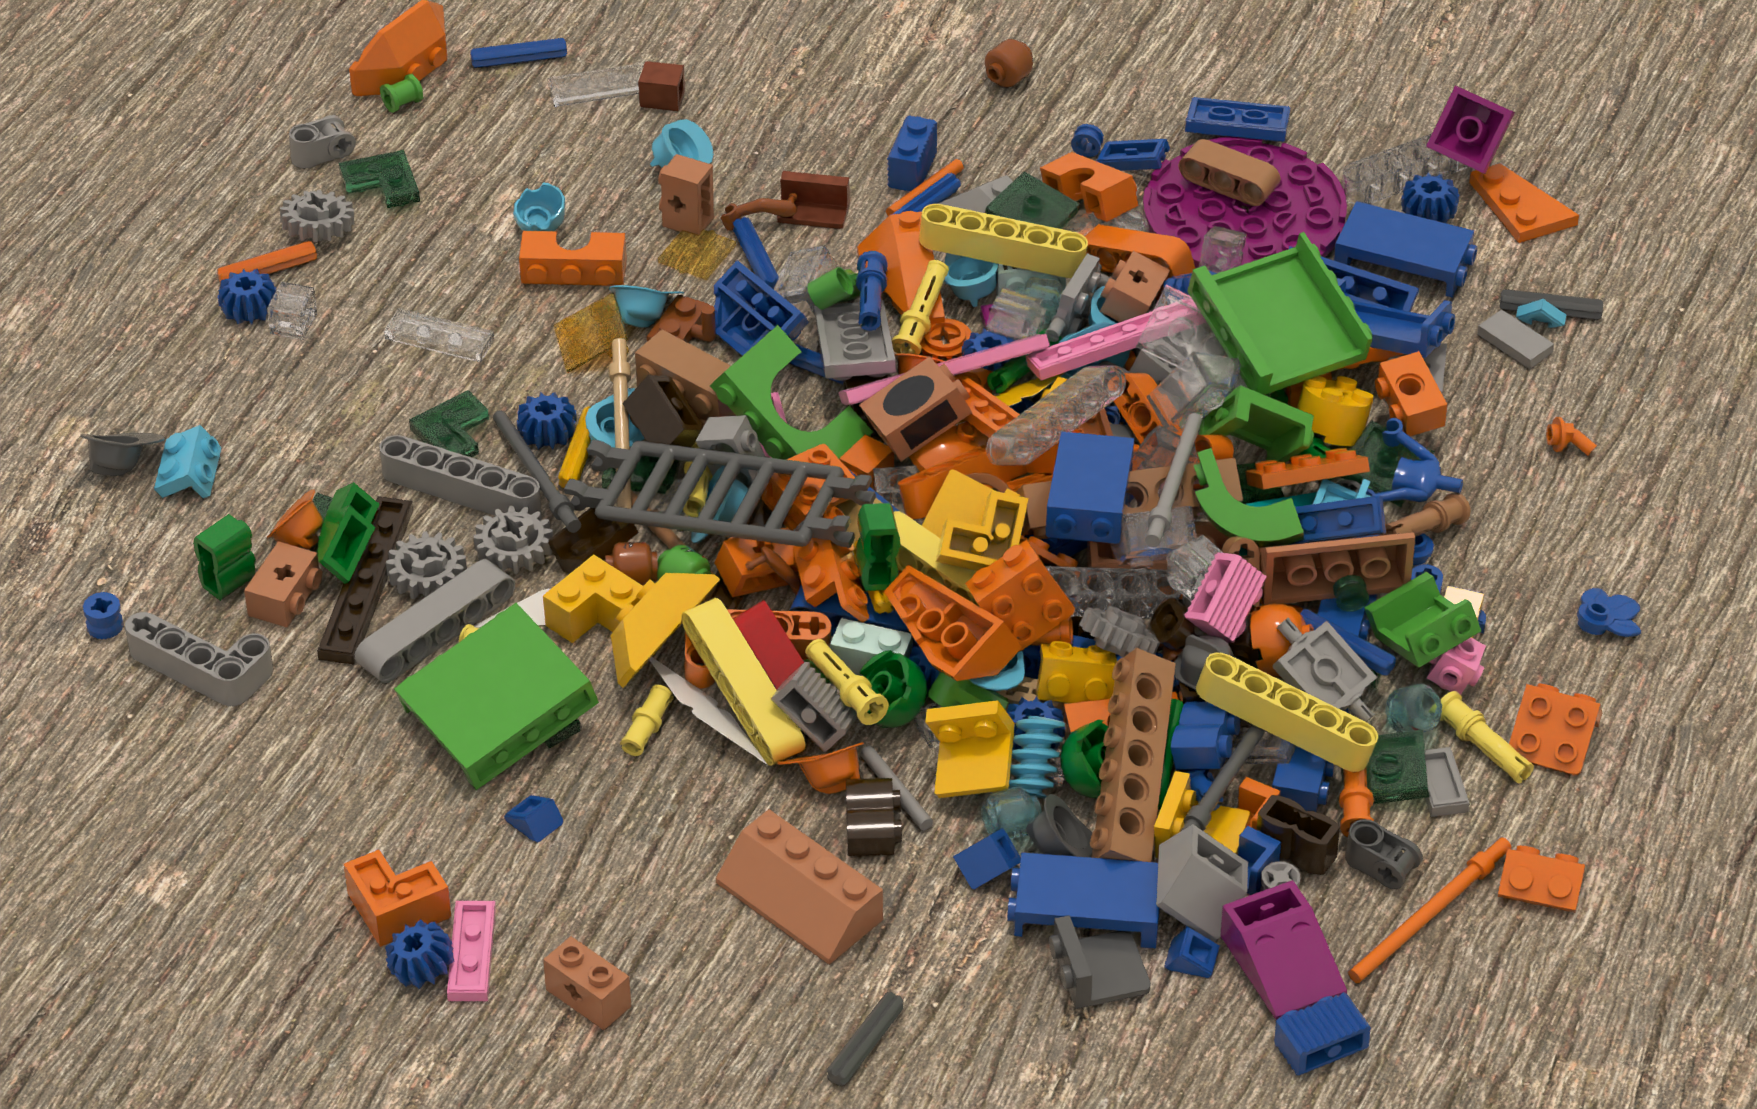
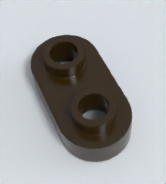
M1170 598L1162 603L1154 613L1150 623L1158 641L1171 651L1179 648L1184 649L1187 637L1195 635V625L1187 620L1184 615L1188 612V609L1175 598Z

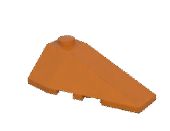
M905 211L901 214L889 215L857 246L858 257L868 251H877L886 257L888 262L885 273L887 286L883 292H886L892 299V306L901 316L904 312L910 310L927 270V265L929 261L934 260L933 250L925 248L919 241L922 212ZM929 286L924 300H927L932 288L931 286ZM940 292L929 317L930 323L945 322Z
M907 565L884 591L930 664L955 681L998 675L1022 648L1003 620L910 565Z

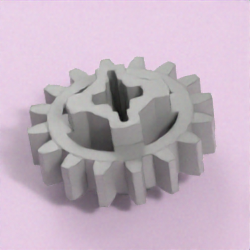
M321 190L303 191V196L301 197L293 194L291 195V201L284 200L283 207H280L282 230H288L289 236L300 235V240L302 241L308 237L312 238L313 242L331 241V236L333 235L341 238L343 237V231L350 232L351 225H354L353 203L346 202L345 196L336 198L335 192L332 191L327 195L322 194Z
M509 506L506 513L495 509V517L492 518L485 515L483 517V525L478 524L475 527L474 546L475 550H477L478 559H487L494 565H498L502 571L512 568L514 574H518L519 567H525L531 571L533 570V562L543 564L545 563L544 555L552 554L548 544V540L553 537L550 521L548 519L542 520L541 512L539 511L530 515L528 507H524L520 512H515L514 506Z
M423 531L422 538L417 539L413 534L408 535L409 542L405 543L398 540L396 542L397 550H389V560L386 561L390 585H397L399 594L410 591L411 599H415L419 594H424V597H427L467 569L466 556L464 555L462 545L455 546V538L453 537L444 541L440 532L434 538L429 537L427 531Z
M1109 606L1105 612L1098 608L1088 607L1079 623V626L1084 631L1090 632V635L1095 637V645L1123 658L1135 648L1155 655L1160 645L1156 635L1150 633V630L1145 628L1146 625L1143 619L1124 612L1117 607Z

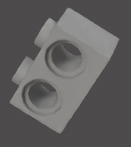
M746 415L709 417L696 439L700 449L766 457L758 441L757 434L752 429ZM708 464L712 476L722 467ZM740 469L735 479L743 483L747 488H750L758 471Z

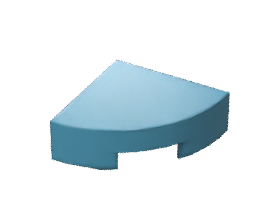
M1544 299L1519 306L1516 318L1530 325L1532 320L1547 322L1548 328L1564 326L1567 316Z

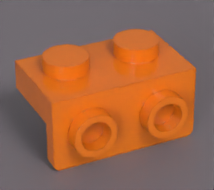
M1522 845L1517 846L1516 850L1507 849L1498 897L1576 913L1582 880L1585 874V864L1578 863L1579 858L1560 853L1556 854L1555 858L1539 855L1540 850Z

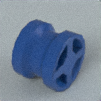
M100 592L89 596L84 601L83 610L84 616L87 618V632L97 639H108L122 631L124 624L120 613V602L116 595Z

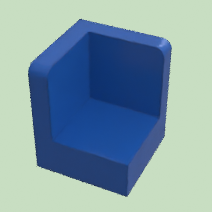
M1249 826L1239 835L1238 856L1248 862L1247 894L1253 895L1260 892L1263 869L1270 863L1280 862L1281 842Z
M1004 828L953 856L972 889L978 888L1016 866L1021 861L1020 855Z

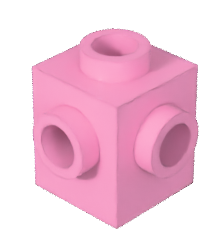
M1473 638L1460 643L1429 662L1432 665L1427 679L1436 683L1442 689L1449 690L1450 692L1457 691L1461 695L1468 684L1474 687L1482 675L1484 667L1480 665V661L1486 645Z

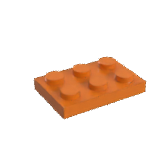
M1347 448L1325 451V458L1304 454L1290 457L1291 463L1289 464L1277 462V460L1255 463L1256 469L1246 471L1247 485L1264 490L1370 472L1368 457L1356 455V450L1347 451Z

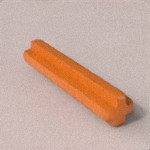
M306 241L226 265L217 269L218 279L221 284V280L229 279L230 272L239 274L243 269L246 272L258 269L260 274H271L317 259L316 248L312 241Z

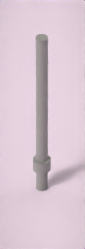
M1196 413L1190 414L1187 418L1158 504L1150 512L1147 521L1149 529L1145 538L1146 544L1150 547H1157L1160 544L1163 533L1169 529L1172 521L1171 509L1202 422L1201 416Z

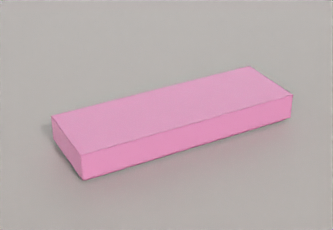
M456 901L452 934V946L454 948L452 952L455 962L449 965L448 1001H488L496 914L495 901Z

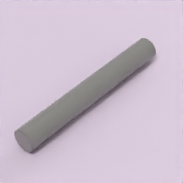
M869 745L863 748L860 753L863 760L878 778H892L893 790H900L901 806L922 831L929 829L933 824V820L873 746Z

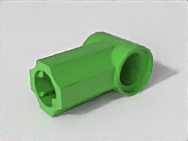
M836 267L809 282L807 288L811 300L820 310H824L834 304L859 298L861 292L856 286L858 273L850 269L844 270L841 267Z
M942 672L939 673L927 692L928 696L942 707L998 700L1003 708L1006 709L1009 703L1006 697L993 690L979 687L969 679L955 681Z

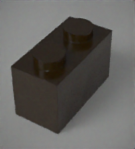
M648 375L622 403L630 414L631 422L641 431L647 442L692 447L703 429L702 423L673 379L669 376Z

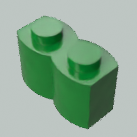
M890 503L863 504L858 513L857 524L860 538L856 545V558L862 584L866 591L886 590L898 576L895 557L900 549V536L893 508Z
M230 514L201 532L193 541L194 551L199 561L198 576L201 585L220 601L250 581L256 572V558L251 551L252 532L244 521L237 520Z

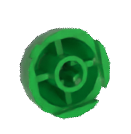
M891 650L883 651L873 656L859 672L870 681L872 690L876 694L883 695L889 703L886 715L874 725L882 728L902 727L910 723L924 706L927 696V681L924 674L914 661L901 653H894Z
M1096 720L1071 732L1063 744L1060 754L1061 769L1071 788L1082 796L1095 799L1100 795L1102 780L1099 778V771L1105 759L1106 746H1104L1103 740L1109 727L1102 723L1105 720Z

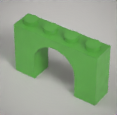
M778 325L709 385L716 392L718 399L727 405L736 416H747L752 429L757 434L758 441L772 458L786 460L820 444H826L840 458L865 434L869 436L873 433L850 405L824 428L812 432L793 428L778 415L771 399L772 382L777 373L802 352Z

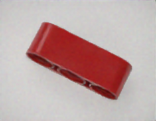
M764 600L733 618L777 690L804 663L801 656Z

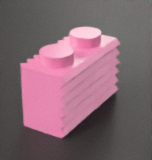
M1218 552L1214 555L1215 559L1211 561V566L1204 575L1205 579L1201 581L1202 585L1198 587V592L1194 594L1195 598L1191 601L1192 605L1188 607V612L1184 615L1187 620L1207 635L1220 637L1226 642L1234 643L1235 639L1246 628L1245 619L1252 606L1262 596V586L1267 576L1237 554Z

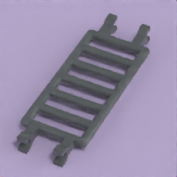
M592 440L587 448L588 455L596 456L592 463L593 470L605 471L609 467L618 469L607 489L589 487L582 481L569 479L564 488L565 494L574 495L571 500L574 510L582 511L586 507L596 508L595 515L602 520L799 547L806 546L811 538L831 540L838 546L850 548L855 539L854 532H847L851 523L850 516L839 515L833 519L822 518L833 497L851 499L861 506L863 504H873L876 499L875 492L867 491L872 483L871 476L858 475L854 479L844 478V471L838 466L646 441H635L630 449L611 447L603 441ZM641 457L659 458L632 508L615 507L617 499ZM674 461L692 462L664 513L647 511ZM708 464L725 466L698 517L680 515ZM740 469L758 471L732 521L713 520ZM773 474L792 475L765 527L748 525L747 522ZM807 477L825 479L799 531L780 529Z

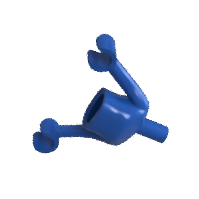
M1397 418L1389 419L1386 423L1388 431L1382 433L1385 445L1394 447L1402 444L1421 460L1401 457L1394 474L1392 490L1375 494L1374 491L1367 489L1366 494L1369 496L1383 497V502L1394 500L1425 502L1436 489L1460 494L1463 487V479L1441 475L1438 459L1403 431L1402 421Z

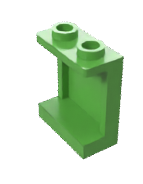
M1240 385L1225 395L1210 412L1202 417L1199 435H1231L1267 451L1266 461L1288 462L1290 457L1298 455L1311 445L1314 437L1312 430L1314 415Z
M1428 572L1419 575L1364 607L1375 638L1417 667L1423 666L1481 632L1472 603L1464 599L1454 604L1441 596L1434 576Z

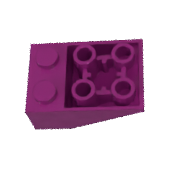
M1293 880L1222 906L1220 936L1275 1020L1288 1011H1299L1300 1009L1305 1010L1307 1006L1312 1007L1323 997H1335V995L1340 996L1343 992L1347 993L1346 986L1314 911Z

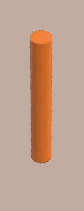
M955 159L889 206L886 209L887 216L892 215L948 173L957 175L964 169L962 162Z

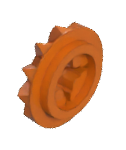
M945 318V322L931 323L930 331L924 334L920 343L923 356L932 355L933 358H946L947 360H951L953 356L961 357L964 341L970 338L971 330L964 323L954 319ZM941 336H944L949 344H943Z

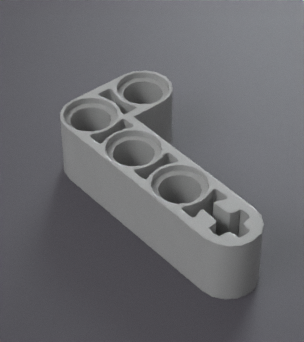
M148 612L133 614L125 622L128 648L132 658L223 705H241L273 674L270 642L264 635L258 633L244 635L228 651H225Z

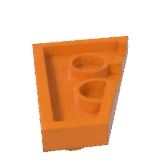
M1500 163L1489 166L1486 174L1477 170L1470 172L1469 183L1518 243L1578 225L1579 214Z

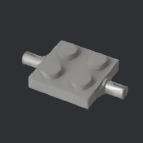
M1087 253L1062 292L1057 313L1053 316L1050 326L1045 331L1049 341L1056 342L1059 336L1063 339L1066 335L1079 332L1083 322L1082 318L1088 319L1091 309V294L1095 292L1101 279V274L1099 273L1102 268L1099 264L1100 258Z
M1289 617L1277 627L1292 644L1287 653L1272 666L1287 684L1342 711L1349 708L1357 718L1365 722L1375 715L1362 702L1360 697L1364 689L1377 676L1328 621L1324 622L1316 630L1306 632L1305 634L1298 630Z

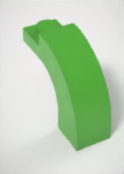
M1212 448L1197 452L1200 463L1193 466L1200 486L1207 484L1208 487L1195 491L1196 498L1204 515L1218 531L1229 538L1239 536L1251 539L1260 548L1288 545L1305 539L1292 498L1262 507L1245 505L1233 498L1227 491Z

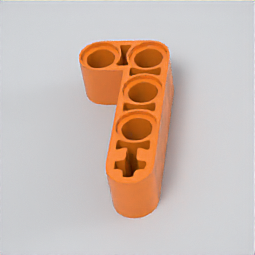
M1087 223L1077 232L1086 237L1088 241L1087 253L1100 258L1099 264L1102 267L1100 270L1113 273L1120 259L1127 262L1133 250L1169 269L1170 271L1165 281L1173 276L1192 273L1193 269H1195L1189 246L1183 240L1174 236ZM1163 283L1160 291L1156 296V299L1160 303V305L1166 307L1167 303L1164 301Z
M1146 373L1116 374L1111 379L1109 385L1111 399L1156 468L1171 466L1184 429L1183 424L1150 375ZM1197 435L1187 464L1200 462L1197 452L1212 448L1215 460L1233 458V444L1224 435ZM1193 484V489L1203 488L1200 484Z
M727 609L732 619L746 611ZM772 611L802 660L808 659L805 650L813 640L822 639L830 647L832 626L826 615L808 611ZM685 632V680L697 688H708L715 683V680L706 665H697L698 663L704 664Z

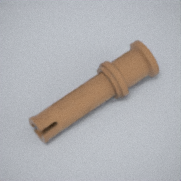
M1450 493L1442 501L1433 500L1428 502L1420 512L1385 524L1386 534L1380 535L1414 532L1416 537L1428 531L1435 533L1446 531L1451 524L1460 525L1469 519L1471 514L1469 502L1462 494Z

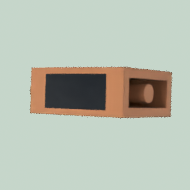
M930 356L859 404L874 430L901 462L972 413L965 401L970 397L965 387L958 379L954 378L945 364L939 367Z

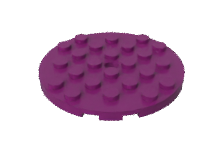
M1242 137L1210 139L1212 142L1265 161L1278 170L1281 178L1280 183L1260 206L1246 204L1186 180L1181 175L1178 164L1194 144L1181 149L1180 155L1172 160L1165 159L1162 162L1161 168L1153 171L1151 180L1147 188L1145 187L1143 219L1148 232L1180 238L1190 248L1195 269L1206 266L1209 271L1220 273L1288 250L1289 246L1296 247L1299 233L1302 232L1306 234L1312 244L1318 247L1320 255L1326 257L1334 249L1335 243L1346 223V195L1338 178L1323 162L1320 164L1315 163L1307 158L1306 151L1286 143H1282L1278 147L1264 144L1262 139ZM1246 206L1249 209V212L1246 213V209H1241L1239 207Z

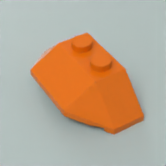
M421 0L379 30L363 50L359 61H354L349 68L352 94L355 96L381 95V85H393L403 81L404 77L408 74H413L420 81L446 62L447 45L443 6L429 0Z

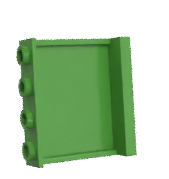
M1304 232L1299 233L1297 244L1294 248L1214 275L1210 274L1206 266L1193 269L1187 291L1235 368H1239L1238 373L1248 389L1265 395L1367 358L1373 339L1372 332L1369 326L1359 318L1352 300L1345 296L1339 287L1334 272L1328 270L1324 264L1318 247L1310 242Z
M517 603L497 614L495 618L475 632L467 635L461 642L437 656L434 661L414 675L406 678L394 688L406 713L411 711L460 765L468 782L475 790H478L599 703L590 680Z

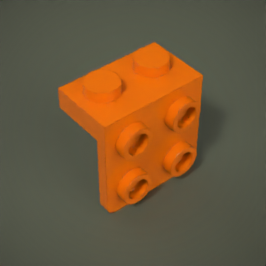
M1027 539L1019 545L1010 547L1001 558L990 566L979 569L965 583L980 608L1005 622L1022 646L1018 652L1024 650L1075 612L1074 605L1044 566Z
M1539 683L1537 686L1526 684L1509 744L1533 765L1574 776L1579 775L1583 769L1594 727H1599L1603 714L1601 704L1596 703V699L1588 695L1575 693L1574 696L1559 693L1560 690L1547 684Z

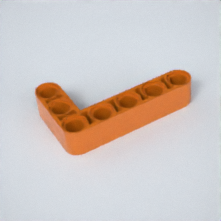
M1034 428L1035 437L1022 441L1018 446L1002 448L992 440L904 478L898 482L905 515L911 519L926 517L949 471L952 469L964 475L987 473L998 477L1004 482H1008L1026 473L1053 474L1061 431L1084 433L1082 429ZM983 484V485H985V486H987V487H989V488H991V489L994 488V487H992V486H990V485Z

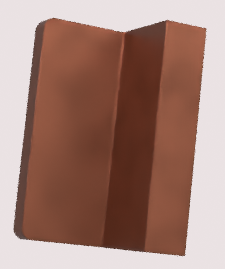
M791 171L782 172L780 179L781 200H788L789 195L795 193L797 199L794 204L797 207V212L794 216L788 218L777 216L778 223L834 229L844 228L850 204L849 177Z

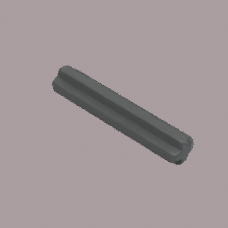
M1504 289L1501 292L1500 308L1502 310L1517 311L1519 306L1544 299L1565 313L1566 317L1599 320L1603 313V301L1601 299Z
M892 992L884 994L827 1068V1078L830 1082L843 1086L849 1081L903 1010V999L900 995H895Z

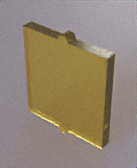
M703 229L699 235L682 230L658 257V263L679 270V273L686 272L707 280L736 246V241L715 234L714 230L707 231Z

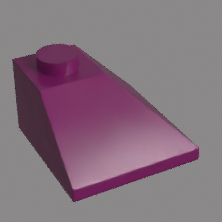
M1455 85L1426 147L1486 174L1515 112Z

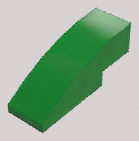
M354 482L336 490L323 521L317 551L318 562L344 584L350 581L372 536L375 526L371 524V521L380 505Z

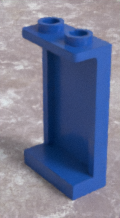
M1356 201L1335 243L1334 261L1350 266L1354 258L1445 281L1447 284L1445 296L1452 298L1457 287L1464 286L1468 273L1467 265L1473 266L1478 246L1473 245L1474 230Z
M1337 278L1338 285L1345 294L1346 280ZM1444 300L1430 316L1352 301L1359 318L1369 326L1372 332L1373 339L1370 345L1372 348L1402 354L1420 351L1422 357L1426 358L1436 347L1440 346L1448 334L1450 335L1453 332L1455 326V314L1451 313L1452 301Z
M1061 431L1047 503V537L1120 543L1129 475L1133 468L1134 438Z
M1021 852L1020 868H1012L1011 891L1017 892V898H1009L1007 921L1015 922L1014 936L1022 937L1025 923L1054 925V918L1070 915L1074 927L1141 932L1140 947L1156 949L1160 908L1156 905L1158 863Z

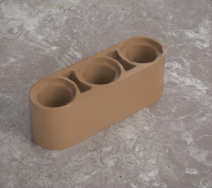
M1206 139L1198 140L1178 164L1179 171L1186 180L1252 206H1260L1264 203L1281 180L1278 170L1273 165Z

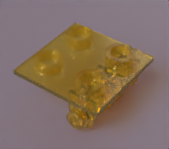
M613 292L553 325L568 373L605 352L613 359L612 341L617 338L628 340Z

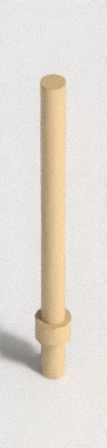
M617 338L612 341L613 362L609 365L610 381L613 382L615 448L630 449L629 413L622 403L628 398L631 365L627 362L626 340ZM629 478L617 499V507L631 509V478Z

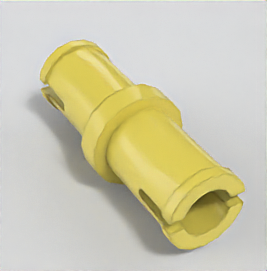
M654 685L643 706L635 710L632 716L633 723L620 742L621 748L629 755L640 756L652 733L658 732L661 727V717L674 696H671L673 693L667 687Z

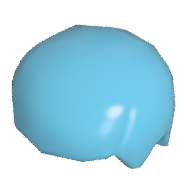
M544 182L536 190L526 188L514 204V220L522 231H555L564 220L565 197L558 187L550 183Z

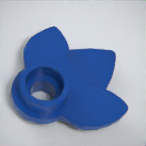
M1592 588L1582 594L1580 599L1582 605L1578 608L1577 617L1578 625L1583 631L1593 635H1602L1608 630L1622 637L1641 634L1639 626L1632 621L1640 611V605L1637 601L1625 595L1609 597L1600 588Z

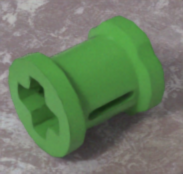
M413 74L406 75L403 81L393 85L384 84L380 87L382 101L391 113L397 112L400 106L411 101L418 103L423 100V89L419 80Z

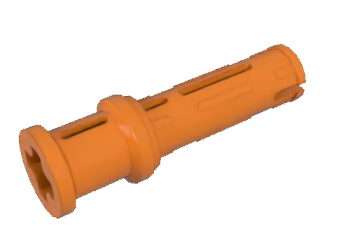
M1367 767L1359 772L1343 769L1344 789L1339 795V804L1343 808L1340 831L1346 837H1348L1349 829L1354 822L1362 819L1374 821L1370 814L1374 797L1367 788Z

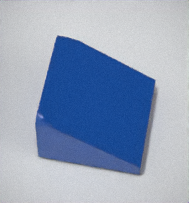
M534 795L527 797L504 816L509 824L535 842H540L563 824V818L554 799Z
M1187 926L1172 939L1164 968L1174 972L1209 978L1212 976L1220 945Z

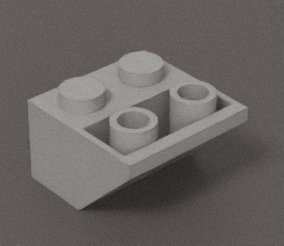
M1192 824L1159 845L1156 905L1211 941H1217L1221 934L1222 906L1242 899L1247 894L1248 862Z

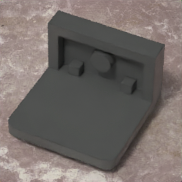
M1070 915L1054 918V935L1049 936V948L1053 959L1058 960L1062 985L1065 990H1069L1075 1009L1141 996L1150 992L1151 982L1130 931H1114L1079 939Z

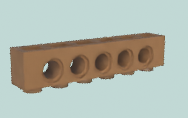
M1236 459L1216 460L1227 491L1237 501L1242 502L1243 497ZM1200 462L1189 463L1185 468L1171 509V514L1176 517V521L1195 519L1198 517L1197 513H1203L1193 491V484H1199L1193 465ZM1170 466L1130 471L1127 493L1135 497L1137 507L1131 508L1126 504L1124 505L1122 528L1127 527V522L1140 521L1142 526H1148L1147 521L1150 512L1157 506L1159 501L1158 489L1163 488ZM1052 481L1025 484L1016 491V493L1020 494V497L1029 498L1022 527V536L1034 534V537L1038 539L1050 538L1046 536V516Z
M1135 648L1124 658H1120L1112 672V678L1115 680L1113 695L1108 703V712L1110 713L1109 727L1103 740L1106 751L1104 762L1099 771V778L1102 782L1100 795L1095 803V813L1097 814L1096 827L1090 839V846L1093 848L1092 858L1151 862L1154 825L1157 820L1176 663L1139 648Z

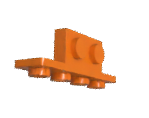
M828 505L822 518L833 519L844 514L838 507ZM811 538L806 546H795L793 552L805 600L812 606L817 607L837 592L840 605L845 611L862 623L869 619L866 606L868 599L860 584V571L855 564L852 553L854 550L853 543L850 548L838 546L831 540Z

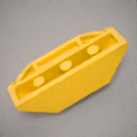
M665 573L656 583L650 579L636 595L640 601L635 606L628 602L615 617L619 625L611 634L617 682L621 687L624 688L679 628L682 624L681 614L700 605L720 580L715 574Z

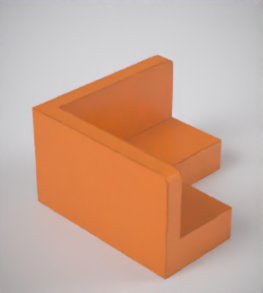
M380 850L344 863L348 896L380 947L393 942L392 934H401L405 930V924L414 927L420 919L427 924L431 922L437 924L451 917L448 886L432 861L398 875H395Z

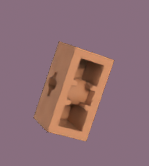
M676 154L668 165L662 167L658 177L662 195L659 203V210L662 212V226L699 237L714 218L713 165Z
M1133 250L1127 262L1120 259L1111 278L1106 283L1100 295L1106 299L1100 312L1118 322L1146 314L1170 270Z
M278 541L244 590L248 616L288 628L294 617L300 615L303 611L305 602L311 592L317 590L320 586L322 570L319 568L318 553Z
M572 936L543 959L546 990L602 1030L609 1027L631 1008L629 976Z

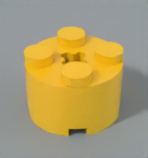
M1317 376L1305 380L1297 409L1314 415L1312 430L1315 433L1324 435L1323 442L1338 446L1358 445L1359 440L1362 441L1374 395L1356 388L1357 381L1354 379L1338 376L1336 381Z

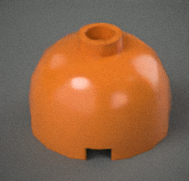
M1285 604L1256 606V611L1251 613L1250 630L1253 649L1259 648L1263 660L1256 661L1259 670L1280 679L1282 677L1272 666L1287 653L1292 644L1277 627L1289 617L1302 634L1314 631L1312 624L1306 625L1303 616L1291 606Z

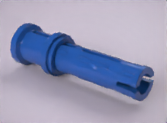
M877 251L864 252L857 260V270L859 273L856 277V286L861 292L858 323L859 325L862 324L861 328L866 331L876 330L881 325V293L887 286L885 273L888 262L886 257Z

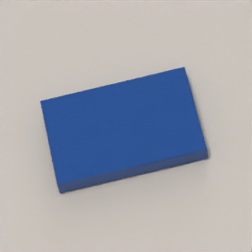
M1193 97L1186 118L1185 132L1285 142L1291 107Z

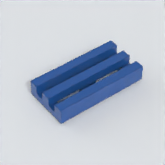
M1167 139L1109 141L1105 143L1096 161L1120 171L1160 169L1162 166L1161 161H1164L1166 158L1165 152H1168L1170 147Z

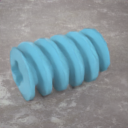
M1027 716L1028 719L1016 722L1017 728L1024 731L1025 734L1015 735L1013 738L1014 743L1023 747V749L1012 751V758L1020 762V764L1011 765L1010 774L1017 777V779L1009 780L1008 789L1020 795L1045 799L1047 795L1042 793V789L1052 788L1055 783L1045 778V774L1055 773L1058 769L1049 764L1048 759L1060 757V753L1050 748L1053 743L1063 742V738L1053 733V730L1065 727L1066 723L1050 718Z

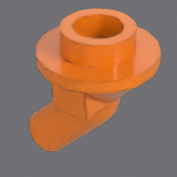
M1555 417L1552 424L1547 426L1546 440L1548 445H1552L1555 452H1561L1571 442L1589 456L1597 446L1582 432L1575 429L1573 423H1566L1561 417Z

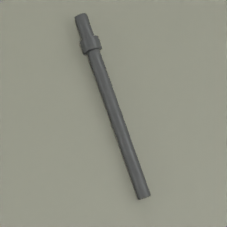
M502 410L495 412L493 415L494 422L530 475L539 482L540 490L549 501V509L557 520H561L569 532H577L581 528V522L574 514V506L569 498L559 492L507 414Z
M1253 724L1250 726L1199 804L1192 806L1183 820L1185 825L1181 831L1192 824L1202 831L1206 829L1211 821V812L1266 732L1265 730Z

